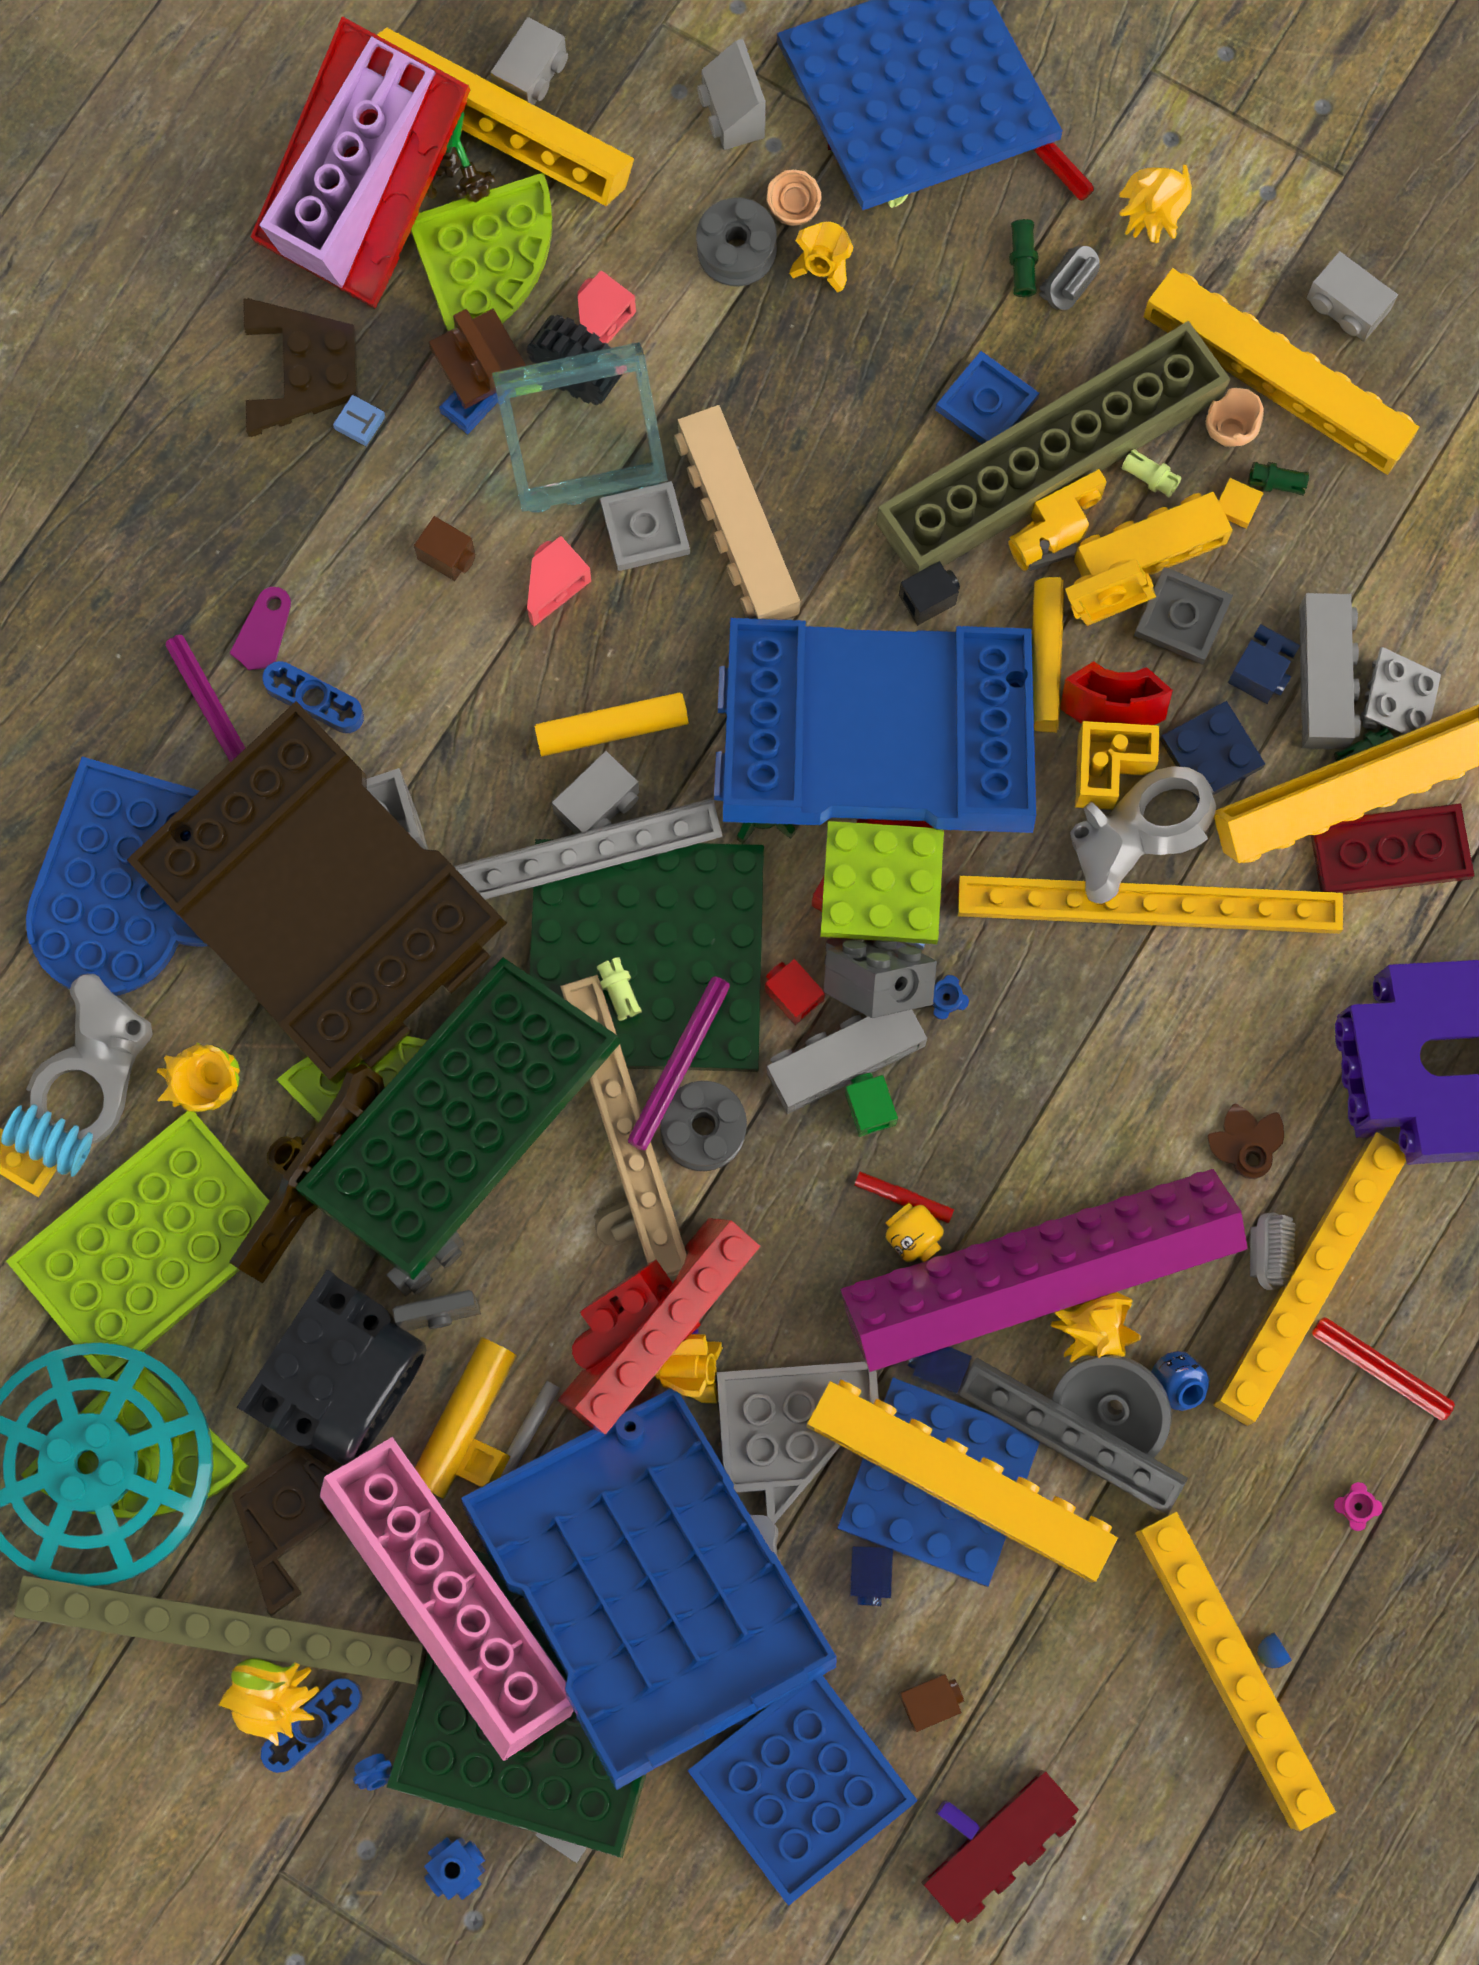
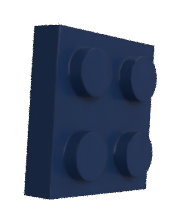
M1227 701L1163 734L1160 738L1162 745L1175 766L1189 767L1203 774L1214 791L1213 795L1263 769L1265 766L1264 760ZM1192 792V794L1194 795L1195 799H1196L1197 802L1199 803V800H1200L1199 797H1198L1195 793Z

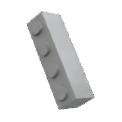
M1306 593L1299 606L1302 748L1345 749L1360 734V715L1354 714V701H1358L1360 684L1359 679L1353 678V665L1358 663L1359 648L1358 643H1353L1352 630H1356L1358 611L1356 607H1352L1351 594Z
M913 1010L876 1018L866 1017L862 1019L860 1015H857L841 1023V1030L827 1036L826 1032H822L811 1037L805 1042L807 1047L795 1053L791 1049H787L773 1056L770 1059L772 1064L767 1066V1075L786 1113L794 1112L850 1084V1080L859 1075L873 1073L925 1047L927 1037Z

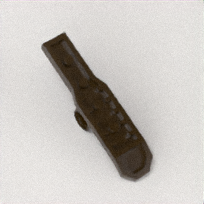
M360 1064L347 1071L338 1095L318 1124L302 1138L300 1136L294 1138L284 1136L277 1139L270 1146L267 1153V1163L271 1168L283 1175L280 1187L229 1263L262 1284L265 1282L307 1217L318 1209V1207L300 1195L295 1187L385 1088L383 1077L364 1064Z

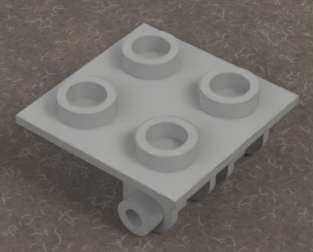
M1380 647L1378 658L1372 663L1374 670L1371 681L1367 685L1370 691L1365 693V698L1368 702L1365 704L1364 712L1360 715V719L1363 721L1362 726L1367 729H1377L1378 724L1404 735L1429 725L1441 674L1384 647Z

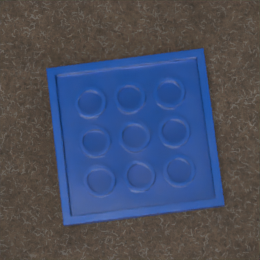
M892 1378L884 1402L897 1410L894 1416L907 1423L910 1422L911 1418L924 1423L933 1429L930 1435L943 1443L947 1437L959 1442L968 1448L966 1455L978 1462L981 1461L982 1457L994 1461L1004 1468L1002 1475L1015 1482L1018 1476L1027 1479L1040 1443L1039 1441L993 1415ZM864 1458L837 1527L838 1530L989 1587L1006 1539L1005 1535Z
M823 1675L768 1705L687 1770L788 1906L918 1801Z

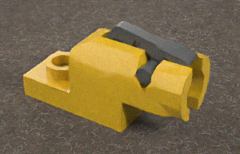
M1100 469L1034 503L1031 515L1033 521L1016 534L1010 536L1008 541L1011 553L1023 571H1032L1075 556L1076 544L1080 543L1085 537L1089 526L1082 509H1088L1097 504L1102 499L1107 481Z

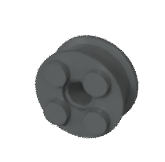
M745 198L724 199L709 207L699 220L696 230L698 259L703 270L713 280L728 286H745L760 280L772 268L777 254L776 227L769 212L760 204ZM733 239L745 241L743 245L737 247L728 244Z
M712 1081L688 1083L677 1089L661 1120L660 1133L662 1143L670 1157L681 1166L695 1171L716 1170L732 1161L740 1151L747 1128L746 1113L739 1098L724 1085ZM701 1117L710 1119L714 1124V1130L708 1135L697 1134L692 1127L696 1119Z

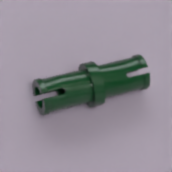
M1019 219L1011 223L1013 252L1009 255V263L1013 266V293L1017 297H1030L1037 293L1035 264L1038 263V253L1034 250V222L1029 219Z

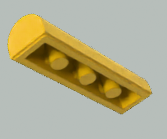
M1062 577L1041 578L1034 582L1032 619L1034 731L1057 733V730H1059L1064 613V581Z
M679 692L538 723L534 727L541 757L684 726L688 725L689 721L683 693Z
M482 1337L415 1466V1470L432 1494L442 1499H445L473 1438H476L517 1357L516 1354Z

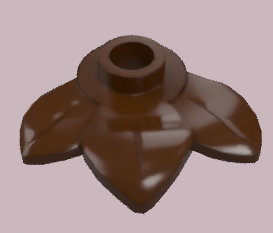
M1233 1104L1224 1119V1132H1213L1208 1135L1209 1147L1217 1159L1225 1163L1234 1164L1237 1172L1243 1177L1249 1179L1260 1178L1272 1166V1153L1283 1144L1284 1125L1279 1113L1275 1112L1257 1122L1256 1118L1245 1108L1238 1104ZM1247 1154H1254L1258 1157L1259 1163L1257 1166L1247 1164L1245 1160Z

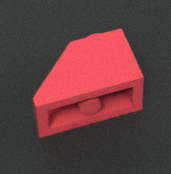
M602 270L593 279L588 278L578 290L580 324L587 327V331L591 334L593 332L597 334L602 343L608 344L636 313L635 295Z
M562 536L553 542L549 540L543 543L535 551L532 558L527 611L529 621L534 627L591 582L590 567Z

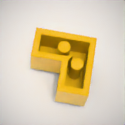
M1083 721L1078 733L1075 808H1084L1088 803L1093 802L1099 809L1113 810L1119 797L1120 774L1147 775L1153 772L1158 764L1159 726Z

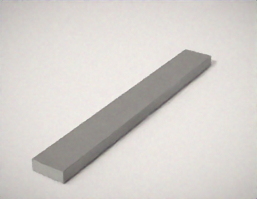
M711 798L454 867L484 899H489L723 836L714 800Z

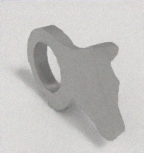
M1171 766L1148 773L1136 783L1109 815L1105 816L1093 802L1088 803L1084 807L1087 821L1075 824L1070 835L1085 876V891L1090 901L1102 904L1114 898L1119 892L1122 879L1142 855L1183 853L1196 848L1208 840L1205 832L1213 823L1217 806L1212 794L1214 791L1203 774L1189 767ZM1185 789L1195 793L1200 799L1194 813L1178 824L1159 826L1148 822L1143 817L1145 808L1152 798L1164 791Z
M87 973L75 979L70 988V994L76 1007L75 1046L60 1051L42 1062L32 1074L26 1090L31 1091L30 1106L32 1104L38 1106L36 1118L40 1119L48 1111L47 1094L52 1083L58 1077L70 1071H83L92 1075L100 1084L104 1095L103 1109L99 1118L90 1127L79 1131L78 1139L82 1140L87 1133L91 1132L93 1133L92 1144H95L111 1134L119 1123L125 1108L133 1063L140 1051L150 1041L153 1033L151 1023L148 1020L139 1016L125 1002L114 995L104 985L99 976ZM51 1119L50 1125L54 1126L56 1123Z

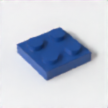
M980 351L937 402L935 410L975 440L984 444L1019 423L1038 400L1039 392Z

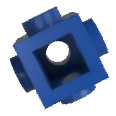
M447 1837L428 1852L432 1860L424 1865L428 1871L424 1879L437 1897L444 1894L449 1900L458 1894L461 1900H463L482 1885L477 1877L486 1871L481 1864L485 1861V1858L472 1840L466 1843L461 1837L452 1843ZM449 1862H456L460 1866L458 1877L451 1878L447 1875L445 1868Z

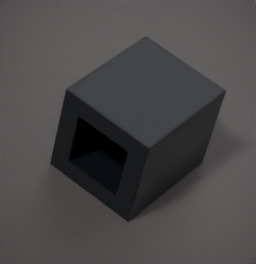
M938 561L901 581L899 596L918 626L955 606L960 585L955 574L950 569L946 571L941 562Z

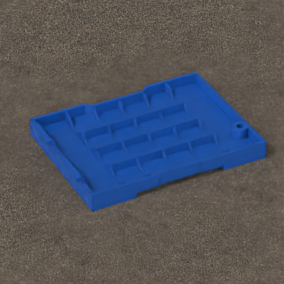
M730 618L729 668L719 666L718 713L727 714L725 753H722V751L716 752L714 800L723 801V822L821 825L830 818L925 821L936 830L1033 833L1036 820L1031 629L956 626L955 632L851 630L837 627L806 626V621Z
M671 1388L624 1412L606 1435L592 1429L461 1498L463 1509L498 1574L502 1577L509 1591L524 1596L568 1676L565 1687L566 1696L616 1790L836 1668L837 1656L775 1552L770 1550L736 1493L732 1480L682 1396ZM627 1429H635L633 1432L626 1431Z

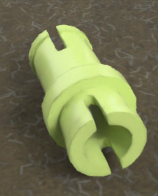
M1132 449L1122 465V470L1149 484L1148 489L1153 492L1159 490L1167 497L1172 495L1181 481V476L1172 473L1170 466L1165 463L1159 465L1139 453L1136 449Z
M614 958L611 960V963L608 960L598 965L597 970L603 979L600 981L603 990L608 991L618 1015L617 1018L619 1021L627 1019L626 1016L631 1018L641 1013L642 1010L638 1006L628 982L631 979L629 971L623 970L620 958Z

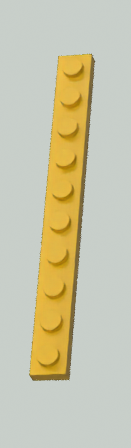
M961 875L958 881L957 916L1333 934H1340L1343 931V893L1120 883L1117 895L1110 901L1099 904L1088 899L1085 891V881Z

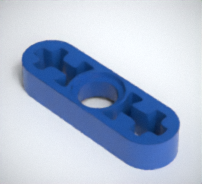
M283 661L271 663L264 670V686L267 692L275 699L289 706L297 701L312 718L342 733L355 732L362 726L364 712L356 698ZM286 673L289 683L297 687L295 697H292L294 695L292 688L281 683L276 688L273 677H282ZM313 688L321 690L324 693V698L319 705L308 706L303 702V696L308 690ZM335 697L333 700L335 707L342 711L352 707L351 710L355 717L353 719L345 718L342 722L339 713L330 708L332 698Z
M346 1678L336 1679L328 1684L302 1708L304 1711L315 1713L322 1718V1732L317 1737L310 1738L303 1734L301 1721L291 1723L295 1737L300 1742L306 1744V1748L301 1751L298 1744L294 1745L287 1752V1757L290 1759L287 1764L283 1761L274 1763L271 1759L275 1754L272 1748L274 1743L267 1740L261 1749V1760L264 1766L275 1773L286 1772L294 1768L358 1710L362 1703V1691L355 1681ZM337 1687L342 1690L350 1688L353 1692L349 1697L352 1704L350 1707L345 1705L336 1707L331 1713L338 1718L332 1723L329 1714L324 1709L318 1707L317 1704L323 1699L325 1706H329L337 1698L334 1692ZM277 1732L278 1746L286 1745L292 1739L284 1733Z

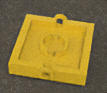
M1137 559L1116 562L1110 566L1109 570L1096 576H1083L1077 579L1074 585L1065 588L1069 601L1072 604L1071 609L1075 618L1079 619L1081 617L1086 626L1156 598L1152 579L1148 573L1145 574Z

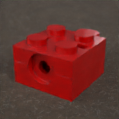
M657 1259L597 1297L580 1311V1314L590 1327V1329L578 1336L572 1345V1355L580 1367L586 1370L590 1369L613 1353L642 1324L673 1283ZM700 1322L695 1325L686 1338L701 1326Z

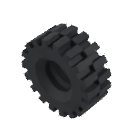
M562 315L549 316L527 346V353L530 354L531 362L537 364L535 367L540 372H544L550 382L554 381L559 385L558 388L563 391L567 390L571 396L576 399L580 397L583 402L588 404L590 402L594 405L603 403L624 373V370H622L624 368L623 363L618 361L620 358L616 353L610 351L611 347L607 343H602L599 340L600 337L594 332L593 334L588 332L587 327L584 325H576L573 319L567 317L565 320Z

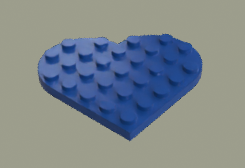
M81 757L31 894L26 914L27 937L35 957L42 968L59 984L70 989L72 982L80 975L87 973L96 974L114 995H122L134 991L154 979L170 962L178 944L195 947L208 946L127 861L139 847L189 802L199 790ZM185 832L182 836V840L188 841L191 837V833Z

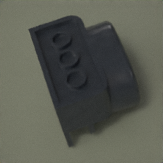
M327 1269L236 1408L250 1415L295 1445L306 1450L318 1449L340 1464L345 1465L364 1454L377 1438L418 1373L426 1355V1345L423 1341L399 1327L395 1323L394 1317L382 1305L345 1283Z

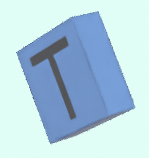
M352 395L334 422V429L367 446L384 420L385 414L384 411Z

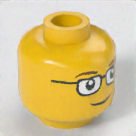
M908 1203L886 1222L889 1228L886 1231L885 1238L905 1262H913L918 1258L922 1262L928 1261L942 1249L937 1242L942 1238L944 1229L924 1205L912 1207Z

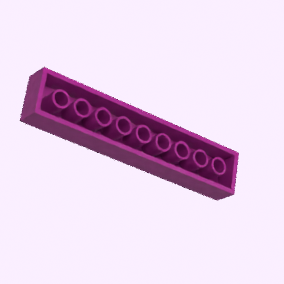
M1210 1169L1167 1184L1157 1185L1152 1189L1130 1196H1122L1117 1200L1093 1208H1085L1077 1213L1056 1220H1048L1025 1230L1011 1232L994 1240L974 1244L963 1250L944 1256L933 1257L928 1261L907 1268L896 1269L891 1273L870 1280L859 1281L840 1290L849 1325L868 1370L871 1372L1235 1254L1248 1248L1242 1212L1215 1170Z

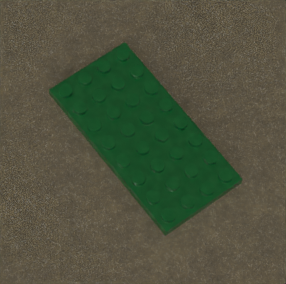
M502 957L295 1188L300 1195L414 1280L620 1045L619 1037Z

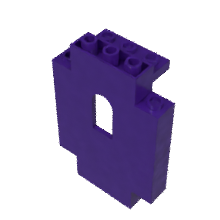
M1479 960L1388 965L1374 976L1373 996L1379 1003L1350 1005L1337 1015L1335 1023V1042L1337 1049L1342 1053V1083L1348 1089L1349 1095L1348 1119L1351 1126L1354 1127L1356 1138H1367L1384 1128L1400 1127L1399 1146L1401 1151L1405 1153L1407 1165L1479 1160V1074L1436 1076L1424 1068L1420 1059V1050L1427 1041L1479 1038Z

